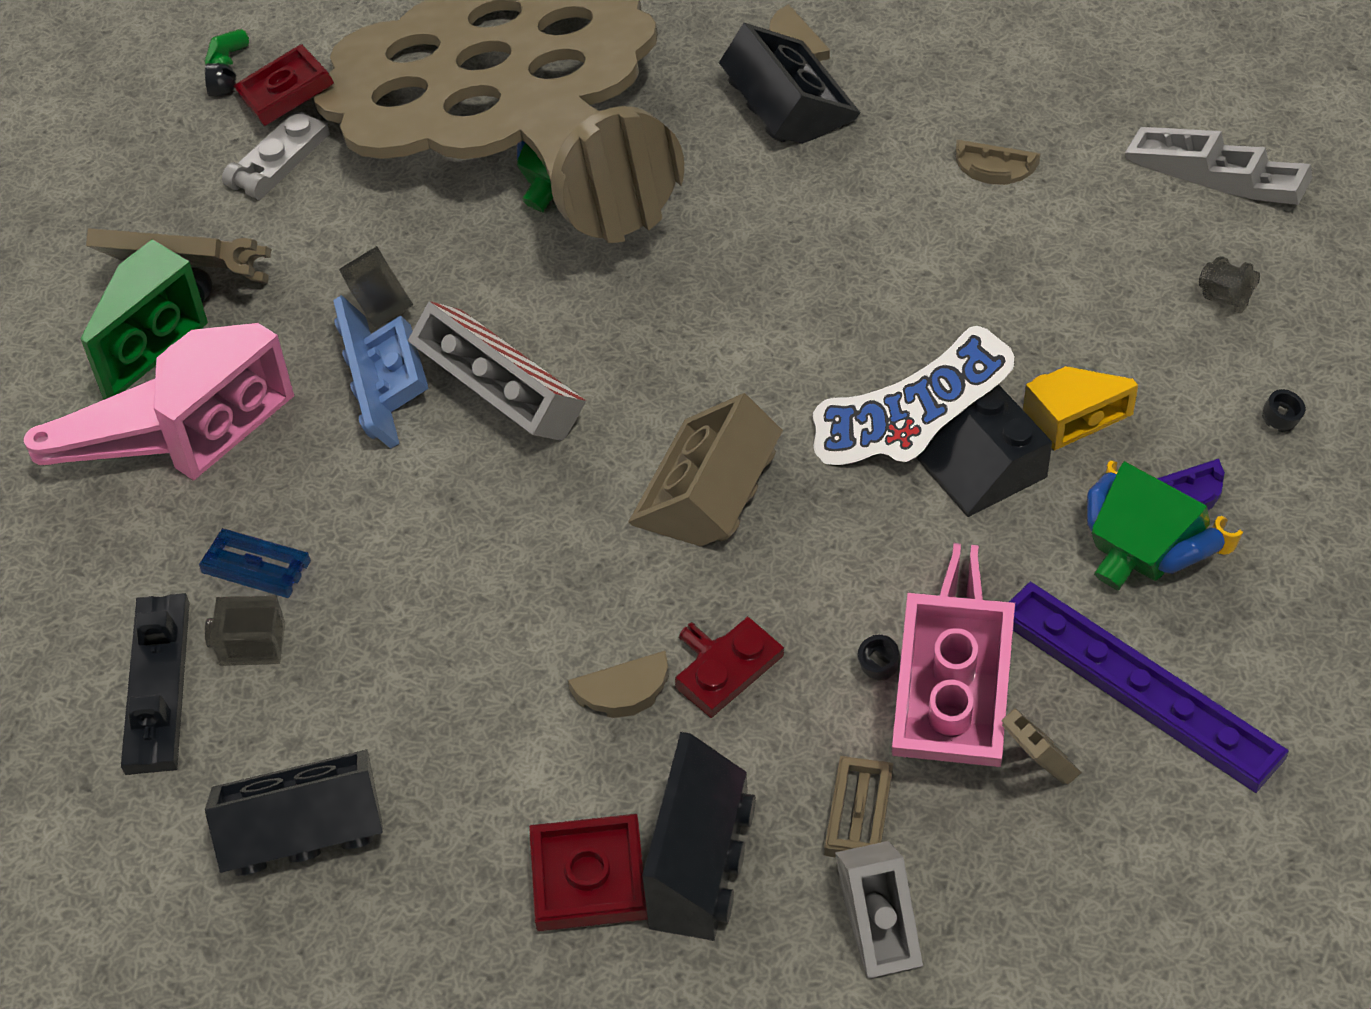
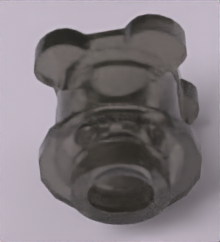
M1220 256L1204 266L1199 278V286L1203 288L1205 299L1211 301L1215 297L1227 301L1228 304L1233 305L1235 312L1242 313L1248 307L1249 299L1259 284L1260 273L1253 270L1254 267L1251 263L1245 262L1241 267L1229 264L1228 258Z

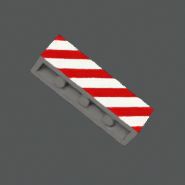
M429 301L407 340L532 435L564 440L586 403L585 399L461 309Z

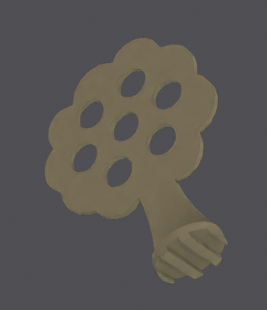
M425 0L413 6L400 20L379 22L360 28L338 42L333 47L330 55L333 70L329 74L334 84L314 96L318 113L328 121L341 123L340 128L348 149L365 157L379 159L405 157L432 149L445 157L459 159L480 158L505 151L524 141L538 155L545 166L551 181L554 202L562 216L578 231L588 236L603 238L608 243L624 242V235L632 233L642 226L648 231L662 220L661 209L669 199L675 183L677 182L682 186L684 155L681 145L675 134L649 112L636 107L619 106L598 111L590 106L613 98L634 84L639 74L638 61L645 57L657 43L658 31L656 22L650 14L641 11L640 0ZM501 10L520 12L515 19L499 26L485 28L472 25L478 18L491 12ZM580 17L591 20L586 27L569 34L548 35L542 32L548 25L565 18ZM429 44L439 47L433 54L414 62L400 63L390 60L397 52L411 46ZM498 51L510 54L502 63L487 69L466 70L460 67L466 60L485 52ZM570 59L584 63L577 71L560 78L543 79L533 76L537 69L554 61ZM419 87L426 90L420 98L401 106L385 107L376 104L382 96L400 88ZM491 96L499 99L492 108L476 115L461 117L447 113L455 104L472 97Z

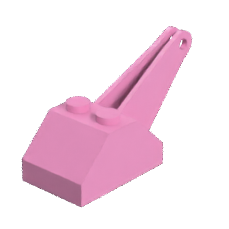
M259 323L189 331L157 357L155 379L62 418L31 428L24 436V444L31 460L38 465H51L65 462L170 453L174 468L194 481L294 397L278 335Z
M957 543L953 544V553L940 596L907 593L892 756L1001 767L1005 730L1001 720L1006 717L1015 603L983 600L978 562L979 545H971L967 598L956 597L961 544Z

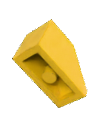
M1065 366L1052 373L1042 374L1026 384L1023 411L1052 441L1051 448L1055 451L1132 416L1138 384L1131 378Z

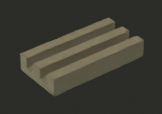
M1016 708L1001 720L1003 722L1002 726L1028 755L1062 784H1069L1082 773L1067 759L1068 757L1054 744L1048 735Z
M840 756L825 842V856L836 857L835 852L882 842L893 763ZM857 771L860 773L849 840L838 839L849 772ZM871 773L879 774L880 780L870 843L860 842Z

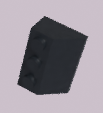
M744 22L718 62L729 76L728 82L746 98L747 107L765 123V131L779 142H786L787 140L801 144L809 142L856 120L861 113L802 40Z
M998 384L990 392L973 402L940 428L925 450L916 458L964 514L970 517L1047 478L1052 441Z
M680 732L643 873L649 930L715 941L719 922L728 923L730 920L734 890L727 889L730 873L739 875L742 869L745 842L738 841L741 826L751 827L756 795L748 794L747 772L691 733Z
M368 749L213 786L205 807L219 871L223 873L234 870L236 876L249 875L267 868V861L288 857L289 862L306 861L321 854L320 848L340 843L343 849L362 847L374 841L373 835L383 833L382 817Z

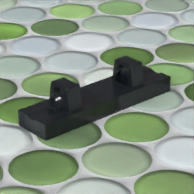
M186 593L170 594L163 597L149 596L136 598L121 768L125 775L177 770L190 605Z

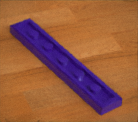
M1030 581L1009 601L1015 603L1014 632L1253 792L1257 793L1286 760L1289 752L1288 749Z

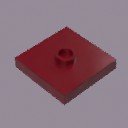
M302 44L235 84L234 88L263 126H266L333 85L334 82L328 71Z
M638 814L529 825L534 912L537 932L648 920Z

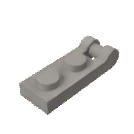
M295 110L239 163L231 162L225 167L222 174L223 184L234 190L239 188L245 189L246 195L261 200L330 135L328 124Z

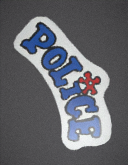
M980 326L969 327L940 357L906 379L859 396L825 399L813 412V421L816 426L813 444L815 454L824 464L828 465L850 464L880 453L889 455L896 461L908 462L916 458L925 450L940 428L973 402L990 392L1013 370L1015 357L1011 348L988 329Z

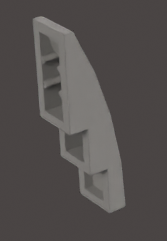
M1140 127L1125 152L1127 160L1148 169L1230 195L1253 200L1299 205L1313 178L1311 164L1268 161L1266 147L1224 145L1222 131Z

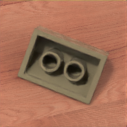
M745 393L685 419L628 522L632 526L700 547L716 540L724 541L728 539L739 527L740 519L738 517L743 507L755 495L758 489L756 482L761 472L773 460L776 454L774 447L783 430Z

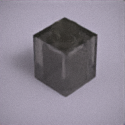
M377 246L339 269L348 288L375 329L385 322H391L413 306L404 287Z
M277 595L216 597L213 618L206 619L205 641L208 648H214L220 666L280 664L286 623Z

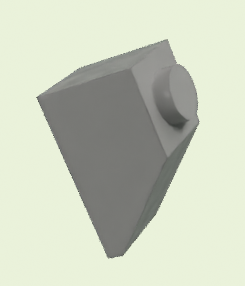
M889 841L835 852L844 903L867 977L873 978L923 966L903 856Z

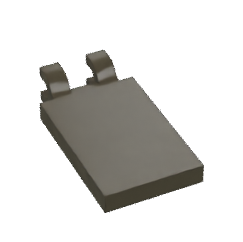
M88 228L87 247L118 260L127 259L153 239L188 260L191 266L228 268L252 281L268 284L269 275L264 272L254 271L253 263L259 257L271 258V248L259 246L257 241L250 238H239L231 242L221 241L217 238Z

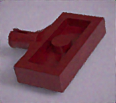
M748 616L725 636L719 637L716 640L709 638L695 623L691 622L688 624V629L686 626L679 634V640L688 645L698 656L693 663L675 677V688L712 718L784 656V647Z

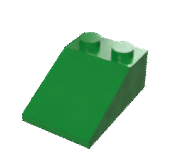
M153 239L118 265L80 338L103 400L124 392L156 366L157 357L166 351L169 346L176 343L189 331L202 329L208 324L190 262Z

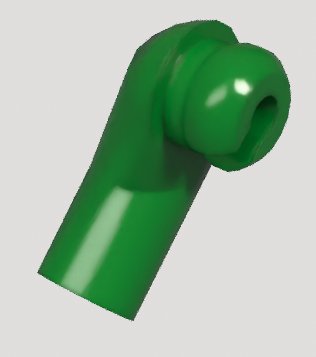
M237 29L214 36L210 40L205 57V65L207 63L232 65L233 61L229 57L230 53L248 47L249 37L243 29Z

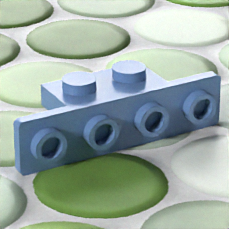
M340 295L333 300L337 314L334 322L343 338L345 349L342 351L343 358L351 369L353 381L350 383V387L354 396L359 401L362 413L359 415V422L370 438H378L391 449L399 444L391 412L429 389L418 349L407 341L412 333V327L400 315L371 334L366 317Z

